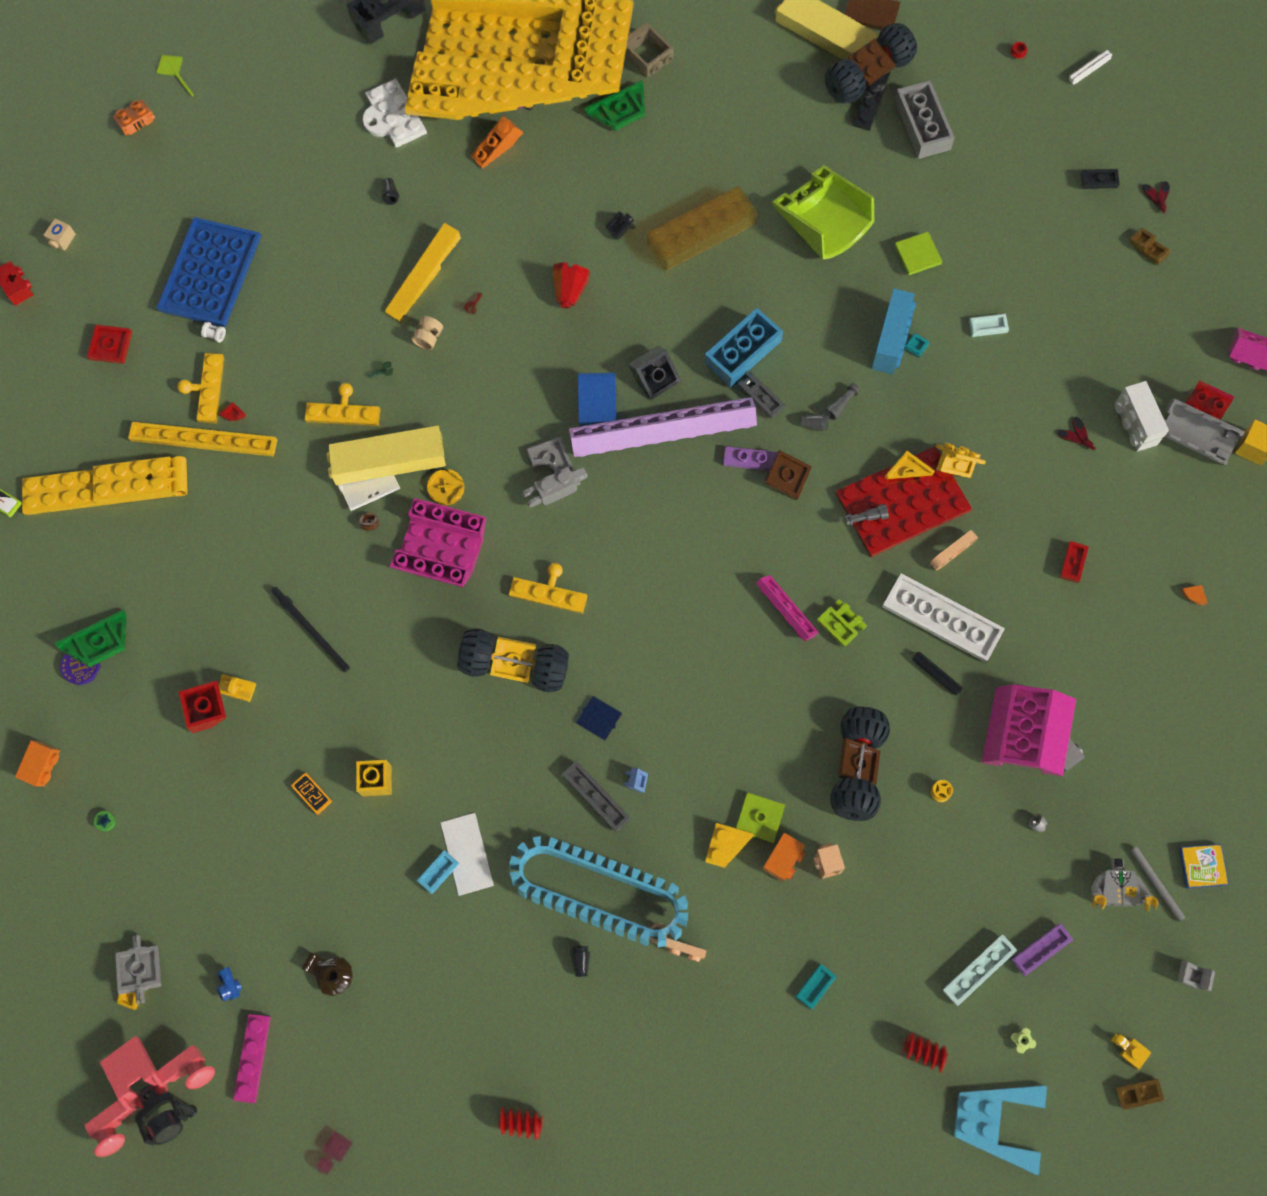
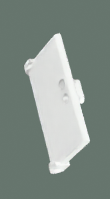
M394 475L338 485V489L344 495L350 511L400 489Z

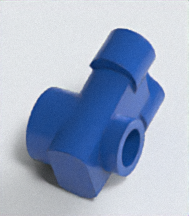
M227 967L217 972L216 974L222 983L216 987L220 999L224 1002L228 999L233 1000L239 997V991L242 988L239 981L233 979L230 968Z

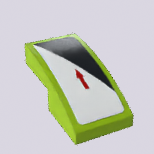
M0 489V512L11 518L22 502Z

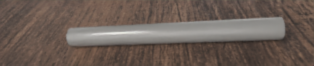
M1138 847L1131 849V853L1178 922L1186 918Z

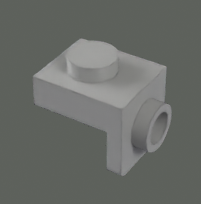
M1182 961L1177 982L1197 990L1211 991L1215 971Z

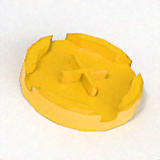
M451 469L436 471L427 482L430 498L439 505L448 506L455 504L464 494L465 486L462 477Z

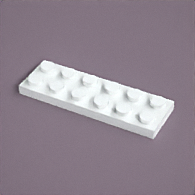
M902 573L882 606L886 610L985 663L988 661L1005 629Z

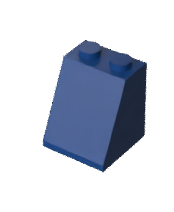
M578 373L580 427L617 420L615 373Z

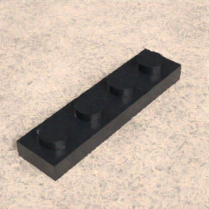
M891 71L866 88L853 127L867 131L871 130Z

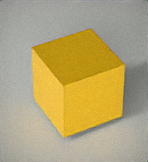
M1254 420L1245 430L1234 454L1261 466L1267 460V425Z
M387 760L356 761V791L361 796L392 795L391 764Z

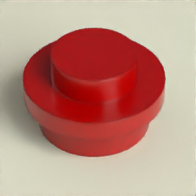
M1020 41L1014 43L1010 48L1011 56L1016 59L1024 58L1028 51L1026 44Z

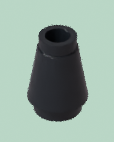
M386 178L383 181L382 200L388 205H394L398 202L399 194L394 180Z
M588 946L572 947L570 955L575 977L588 976L590 958Z

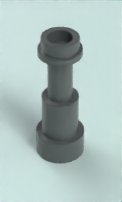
M852 383L847 387L848 391L825 409V414L830 419L836 420L841 415V411L847 406V402L851 397L859 394L860 388L856 384Z
M886 504L865 510L863 513L855 515L848 513L845 515L847 526H853L854 522L863 520L871 521L889 518Z

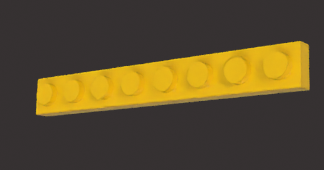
M132 422L128 437L132 442L274 457L277 445V438L272 436Z

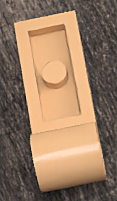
M657 923L653 924L650 929H663L665 926ZM667 934L665 935L667 939L665 948L668 949V953L677 956L680 953L687 954V959L699 962L700 959L704 960L707 950L669 939ZM650 937L653 943L658 944V939Z

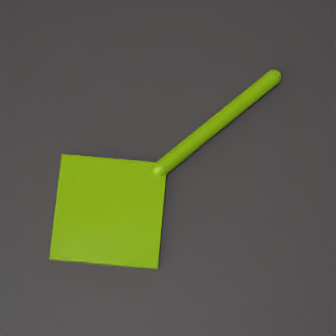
M161 55L156 73L176 76L190 96H194L178 74L183 58Z

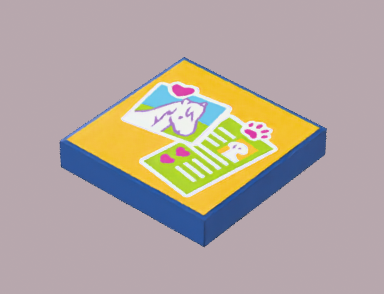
M1222 844L1179 848L1186 889L1229 885Z

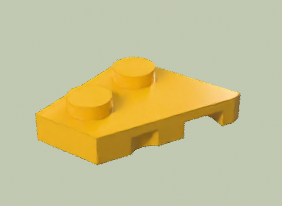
M716 823L705 862L725 868L753 837L754 833Z

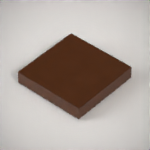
M778 450L763 484L797 500L812 466Z

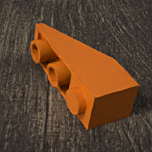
M503 116L470 157L481 168H484L512 147L523 134V131L513 121Z

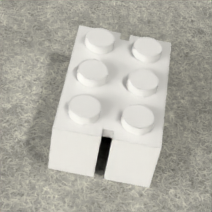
M1144 381L1125 387L1120 394L1121 396L1115 402V410L1122 418L1124 429L1128 431L1131 445L1135 447L1137 452L1157 446L1169 429L1147 382Z

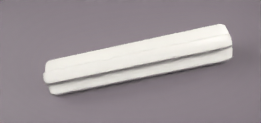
M1105 50L1072 73L1068 80L1072 84H1076L1110 60L1112 54L1109 50Z

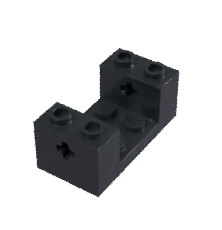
M353 0L347 4L353 25L370 45L384 37L381 22L404 9L413 19L426 11L424 0H388L385 3H382L381 0Z

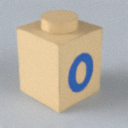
M57 219L53 220L44 233L49 246L64 251L76 235L70 225Z

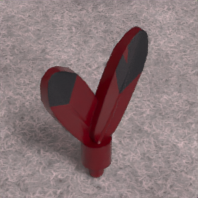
M1167 181L1163 182L1159 192L1150 185L1143 184V192L1154 203L1158 204L1159 210L1165 214L1167 209L1165 201L1170 190L1169 183Z
M1074 417L1073 419L1075 432L1069 430L1058 431V435L1062 439L1083 444L1093 451L1096 450L1093 446L1094 443L1088 439L1086 428L1080 418Z

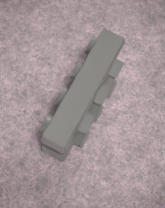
M1175 398L1172 399L1166 412L1169 414L1166 420L1164 419L1169 429L1164 437L1225 466L1228 463L1232 450L1245 432Z

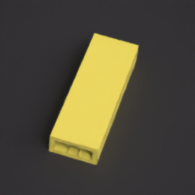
M784 0L775 10V21L840 59H847L874 38L877 39L878 33L820 0Z
M439 425L329 444V452H327V460L331 464V467L328 468V474L330 479L333 478L335 485L446 466Z

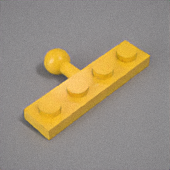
M205 353L201 384H192L184 379L179 381L177 385L178 391L182 394L200 391L197 413L198 423L217 424L224 364L223 354Z
M342 383L338 388V392L341 395L340 404L307 403L306 422L379 426L380 407L348 405V397L353 393V388L349 383Z
M551 563L548 566L547 571L550 576L547 585L513 577L509 592L510 597L583 614L588 597L587 594L555 587L556 579L563 571L559 563Z

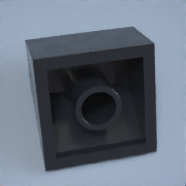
M656 346L628 364L634 379L650 400L681 381L667 350Z

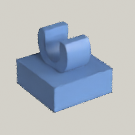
M631 768V772L627 771L625 775L629 776V782H624L623 785L636 792L645 793L648 773L638 768Z

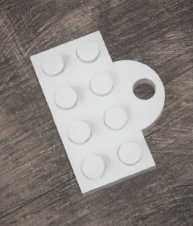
M396 78L365 92L372 105L363 115V123L368 133L376 137L389 135L396 148L427 134L418 116L405 114L407 96ZM370 122H377L375 126H369Z

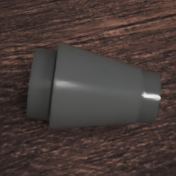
M823 413L802 416L801 427L821 432L828 430V415Z

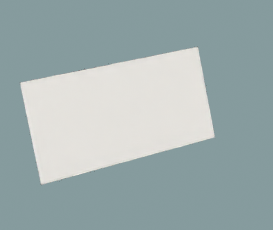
M472 813L441 822L448 854L459 863L453 871L458 895L494 886L476 814Z

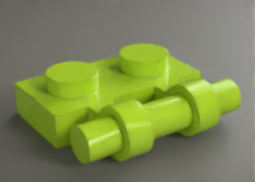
M838 599L835 605L839 609L835 611L830 606L817 619V622L844 648L858 635L854 628L857 626L863 631L867 625L862 621L863 618L860 615L857 616L850 609L847 603ZM845 614L851 620V622L848 623L841 616Z

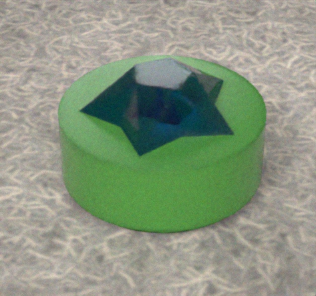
M101 811L94 818L95 827L103 832L110 831L116 824L114 814L108 811Z

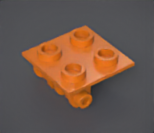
M142 99L132 102L129 107L118 110L112 116L125 135H132L137 132L133 124L140 130L136 123L137 121L144 128L145 126L142 121L147 126L155 119L153 112Z

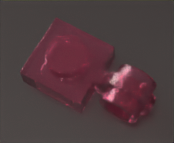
M334 1131L323 1148V1151L329 1156L321 1158L316 1166L319 1169L318 1172L327 1175L334 1166L333 1158L341 1162L353 1142L339 1132Z

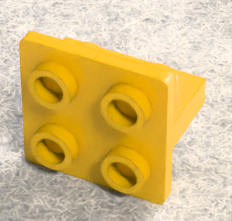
M944 442V445L936 444V448L943 451L937 466L939 471L971 478L975 464H985L986 462L980 458V454L972 452L966 447L959 446V448H955V445Z

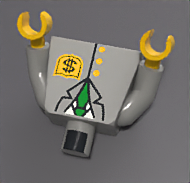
M1111 859V870L1101 872L1091 886L1093 898L1091 906L1095 908L1096 904L1101 905L1103 910L1105 906L1137 907L1145 903V911H1149L1150 905L1157 910L1158 900L1151 896L1140 877L1136 876L1135 871H1124V859Z

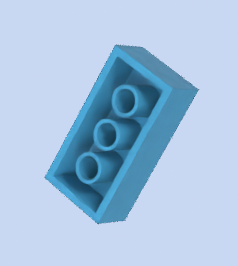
M893 289L872 366L873 370L893 374L895 368L899 369L917 301H913L914 293Z
M756 308L705 354V365L729 387H732L782 341L783 331Z

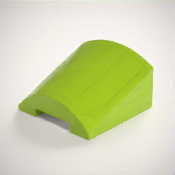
M825 165L811 174V180L792 194L784 193L772 201L775 209L823 260L835 257L849 249L874 223V197Z

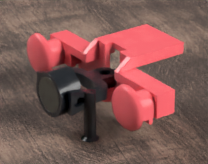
M135 1036L103 1059L100 1064L118 1100L84 1125L90 1138L98 1142L94 1149V1154L97 1157H106L115 1153L123 1146L125 1136L117 1134L115 1128L122 1124L121 1121L137 1110V1107L141 1108V1110L136 1114L135 1122L144 1143L151 1146L154 1144L161 1145L176 1138L183 1130L181 1120L185 1122L188 1118L194 1117L197 1113V1107L177 1100L175 1095L168 1092L167 1083L170 1081L174 1082L188 1074L189 1077L185 1081V1086L188 1089H197L212 1080L215 1069L214 1067L206 1066V1060L201 1050L191 1045L156 1071L140 1038ZM143 1078L151 1086L143 1088L140 1094L131 1090L130 1086ZM171 1103L174 1110H166L159 1113L145 1126L147 1118L156 1109L164 1104Z

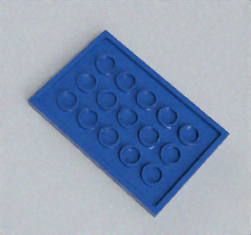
M194 217L158 303L157 310L195 321L210 322L212 325L226 328L261 239L260 232Z

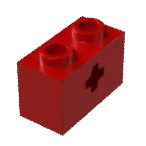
M9 261L0 266V285L7 297L16 306L34 295L31 291L33 286L27 278L24 279L22 277L24 272L20 266H15Z

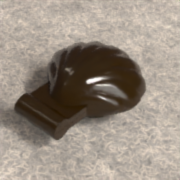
M311 952L301 968L316 977L318 988L325 995L336 996L343 993L351 985L353 977L352 967L344 958L334 957L324 960Z

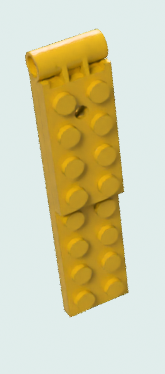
M181 456L173 458L162 457L93 466L92 470L22 478V513L31 515L185 496L188 494L186 458Z

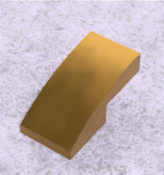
M1143 228L1130 238L1132 245L1156 265H1159L1170 254L1169 248L1156 242V236Z
M1158 1078L1116 1088L1122 1110L1165 1101Z

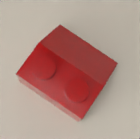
M218 681L179 691L186 726L190 732L196 733L213 728L227 718Z

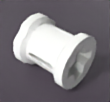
M205 322L201 331L202 337L213 338L219 343L223 341L226 333L224 327L213 326L210 322Z

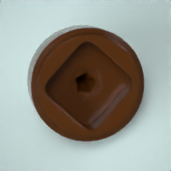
M366 513L360 517V526L365 531L375 530L379 526L378 516L374 513Z

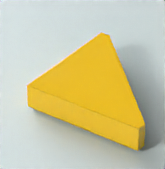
M906 451L885 475V478L932 476L935 471L909 451Z

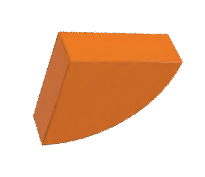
M1202 585L1181 590L1186 599L1188 598L1197 605H1206L1208 603Z

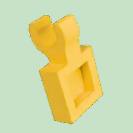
M1115 1034L1111 1039L1114 1044L1123 1050L1120 1056L1136 1069H1140L1151 1054L1148 1049L1134 1038H1131L1128 1042L1121 1034Z

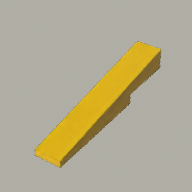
M446 223L442 225L386 308L385 313L399 322L402 320L441 270V263L461 239L458 230Z

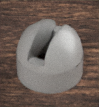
M1040 814L1033 816L1029 822V826L1036 832L1045 831V827L1048 824L1046 819Z

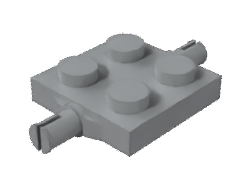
M136 935V937L132 936L133 948L115 953L118 994L134 992L136 993V1004H140V1000L143 1004L145 1003L144 991L162 987L158 945L143 947L141 946V936Z

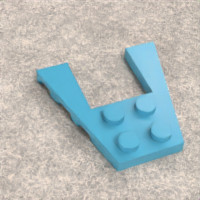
M1047 1086L959 1092L953 1137L1035 1175H1039L1041 1153L998 1145L1002 1101L1045 1108Z

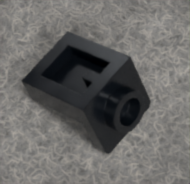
M621 211L605 226L617 240L630 228H636L633 223L635 220L632 216Z

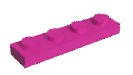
M771 575L760 578L756 584L760 591L768 597L774 608L779 610L784 616L785 621L794 628L800 638L807 641L819 633Z
M248 1014L233 1101L256 1103L271 1017Z

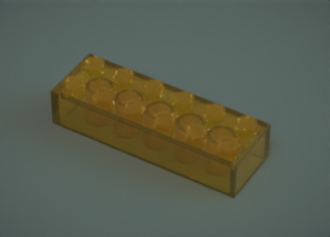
M737 186L648 232L647 245L664 271H667L755 225L757 211L740 186Z

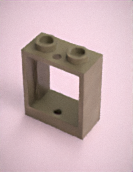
M646 22L628 35L625 56L648 78L652 74L657 73L665 64L667 65L672 61L673 47ZM647 40L662 53L648 64L634 51Z

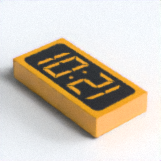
M306 772L291 785L317 815L333 802Z

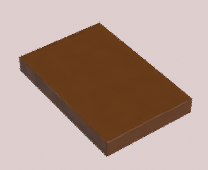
M849 0L844 15L867 28L882 30L885 26L895 23L901 2L895 0Z

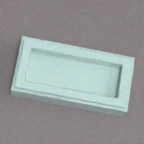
M1006 314L969 318L972 337L1008 333L1009 331Z

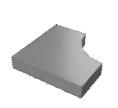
M561 436L526 449L533 467H547L554 473L567 467L570 470L574 469Z

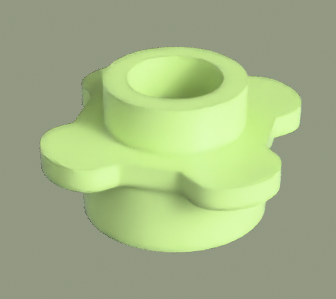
M1023 1028L1021 1032L1011 1035V1040L1014 1041L1017 1047L1016 1050L1019 1053H1024L1026 1049H1033L1036 1046V1041L1032 1039L1031 1031L1028 1028Z

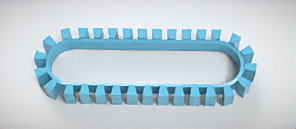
M541 836L532 837L534 848L528 850L525 843L522 842L517 847L518 854L522 858L519 859L511 856V870H519L517 872H510L513 887L523 882L518 887L519 895L526 899L529 892L533 891L531 895L532 902L540 905L543 895L545 896L543 899L544 907L552 910L553 902L556 900L555 910L564 914L567 904L569 905L567 908L568 916L576 919L577 910L580 909L579 920L588 923L589 913L593 914L591 925L600 928L601 918L606 919L603 923V930L612 933L613 923H616L618 925L615 928V934L624 937L625 927L630 929L627 933L628 939L635 942L637 933L640 932L642 933L640 944L648 946L650 937H658V947L666 946V934L670 933L675 941L682 934V929L676 926L677 923L685 927L687 926L688 913L678 912L679 910H686L688 907L685 895L675 900L674 897L678 895L679 887L671 883L668 891L663 890L665 880L657 877L656 885L652 886L653 875L645 872L644 880L641 882L639 881L641 878L640 870L633 868L632 876L628 877L629 866L621 863L620 871L617 873L615 872L617 870L616 861L609 859L608 867L604 868L606 864L605 857L597 854L596 863L594 864L592 863L594 853L585 850L584 860L580 859L582 848L574 846L572 855H570V844L562 841L559 851L557 850L559 847L558 839L550 837L548 846H542ZM534 855H552L667 899L674 907L675 917L663 929H649L530 883L523 874L524 865Z

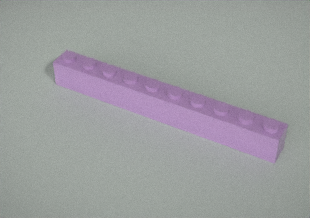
M750 397L569 428L574 457H584L595 453L601 454L624 448L676 441L688 437L694 438L700 435H711L723 431L729 432L740 428H750L757 426L756 407L753 398Z

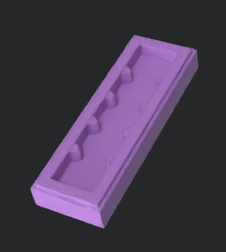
M726 446L723 466L769 471L777 452Z
M1058 923L1014 956L1011 961L1023 977H1025L1074 939L1063 925Z

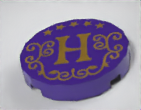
M67 654L64 655L60 664V671L63 677L75 685H84L93 681L101 668L100 663L87 667Z

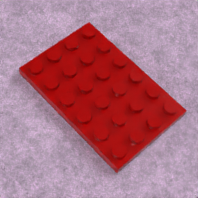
M936 446L914 455L935 471L932 476L886 479L885 475L894 466L892 465L836 491L835 494L846 514L851 513V515L863 513L868 509L877 508L878 505L886 504L889 514L888 519L881 520L880 518L853 523V527L870 557L972 510L954 476L951 473L937 470L941 454Z

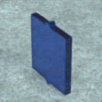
M593 696L588 705L583 708V713L576 724L606 741L612 729L616 728L615 725L622 713Z

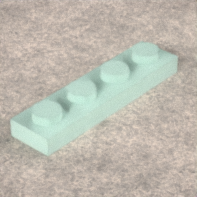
M1003 934L1000 935L942 991L956 1007L959 1006L1008 960L1017 949Z

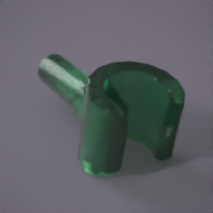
M385 362L382 369L369 373V378L380 374L392 375L393 368L386 369L391 367V362Z

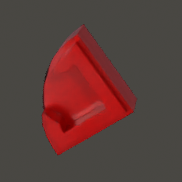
M233 402L219 414L228 421H238L246 417V414Z

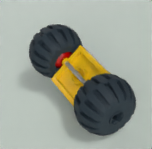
M480 628L464 632L457 660V668L462 673L471 677L485 675L488 672L490 661L493 660L490 673L492 676L528 683L531 668H534L532 684L537 689L544 692H555L563 687L569 660V654L563 647L556 644L541 646L538 649L535 661L533 658L536 644L498 636L496 649L493 652L495 639L489 632Z

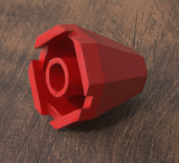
M565 262L554 264L553 279L556 302L560 304L561 308L570 309V307L576 305L589 282V269L577 264L569 267L568 263Z

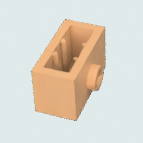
M832 843L821 845L814 855V864L816 869L819 870L821 879L841 874L845 869L838 844L833 846Z

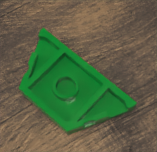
M643 80L584 108L585 114L614 131L645 117Z
M125 610L119 611L55 642L57 649L87 667L98 664L126 650L127 614Z

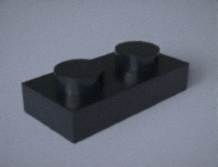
M1118 169L1082 170V189L1118 188L1120 185Z

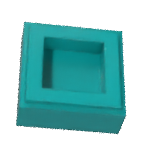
M914 333L904 349L920 358L930 342Z

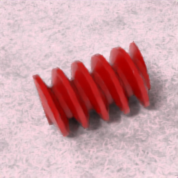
M910 1032L907 1035L900 1054L901 1056L906 1052V1059L908 1060L914 1055L915 1063L921 1058L922 1066L930 1062L931 1070L937 1065L939 1066L938 1073L943 1071L948 1057L946 1046L943 1045L939 1049L937 1042H934L932 1045L930 1039H926L923 1042L921 1035H918L915 1039L914 1032Z
M502 1106L498 1129L500 1128L501 1135H505L508 1129L510 1136H513L517 1130L518 1137H522L525 1132L528 1139L534 1133L535 1140H538L542 1131L544 1113L539 1118L538 1112L535 1111L533 1116L530 1117L529 1110H527L524 1116H522L521 1109H518L517 1113L513 1114V1109L510 1107L508 1113H505L504 1106Z

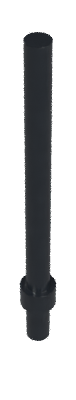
M274 587L271 592L280 601L279 604L284 609H287L344 672H347L350 666L293 605V601L288 596H285L278 587Z

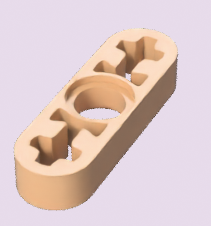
M970 530L937 555L930 562V565L936 571L972 545L978 539V536Z

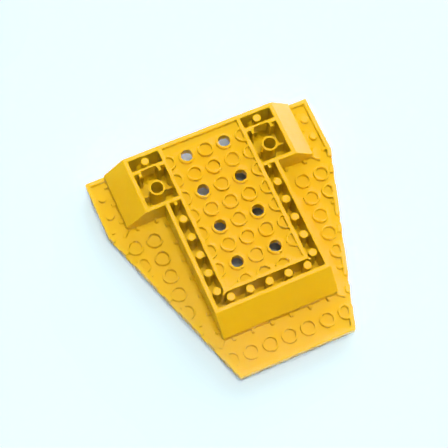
M431 0L433 9L424 51L417 52L405 114L459 120L469 115L476 117L481 113L490 112V114L517 110V107L522 106L529 108L539 103L546 105L569 101L574 97H580L581 99L587 98V95L598 94L599 96L619 92L633 11V1ZM446 24L451 25L448 28H443ZM477 28H483L480 32L476 31ZM511 31L517 32L515 35L509 34ZM543 35H550L548 38H542Z

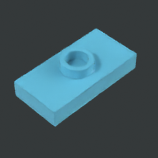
M443 850L417 881L433 894L459 863Z

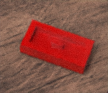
M1073 541L1068 543L1059 578L1075 583L1080 582L1089 546Z

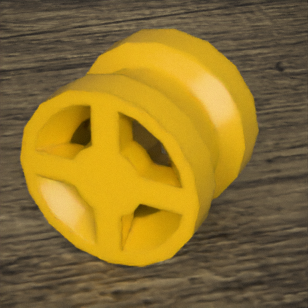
M939 780L932 786L930 793L935 801L945 802L951 797L953 787L948 781Z

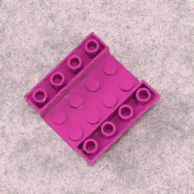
M414 498L408 514L411 521L401 549H396L390 568L463 588L472 575L483 543L486 517Z
M1016 684L996 687L981 763L1001 767L1002 763L1038 768L1044 774L1063 776L1076 699L1052 689Z

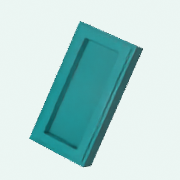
M820 963L795 997L812 1010L837 976Z

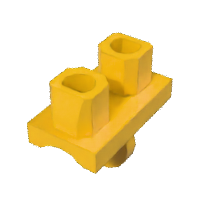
M222 674L219 684L222 695L247 702L251 701L256 687L254 682Z

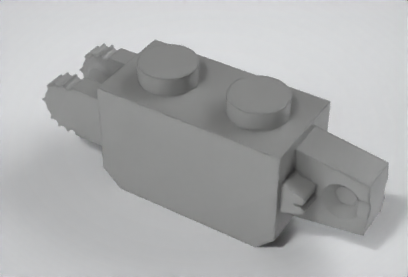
M567 467L534 482L535 485L523 491L522 494L526 498L538 493L539 496L528 501L527 504L530 508L541 503L548 505L574 493L577 490V486L581 484L580 481L588 476L584 467L575 471Z

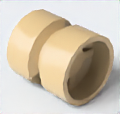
M423 316L418 325L419 329H416L411 340L422 349L432 350L437 341L436 337H439L443 329V325L432 317Z

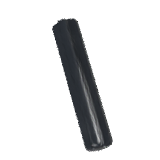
M917 652L913 656L912 660L951 693L957 696L961 692L963 687L925 655Z

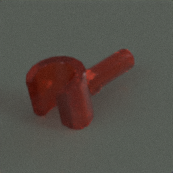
M481 292L477 294L472 302L465 304L464 309L466 312L470 307H473L471 314L476 313L477 309L475 306L483 295Z

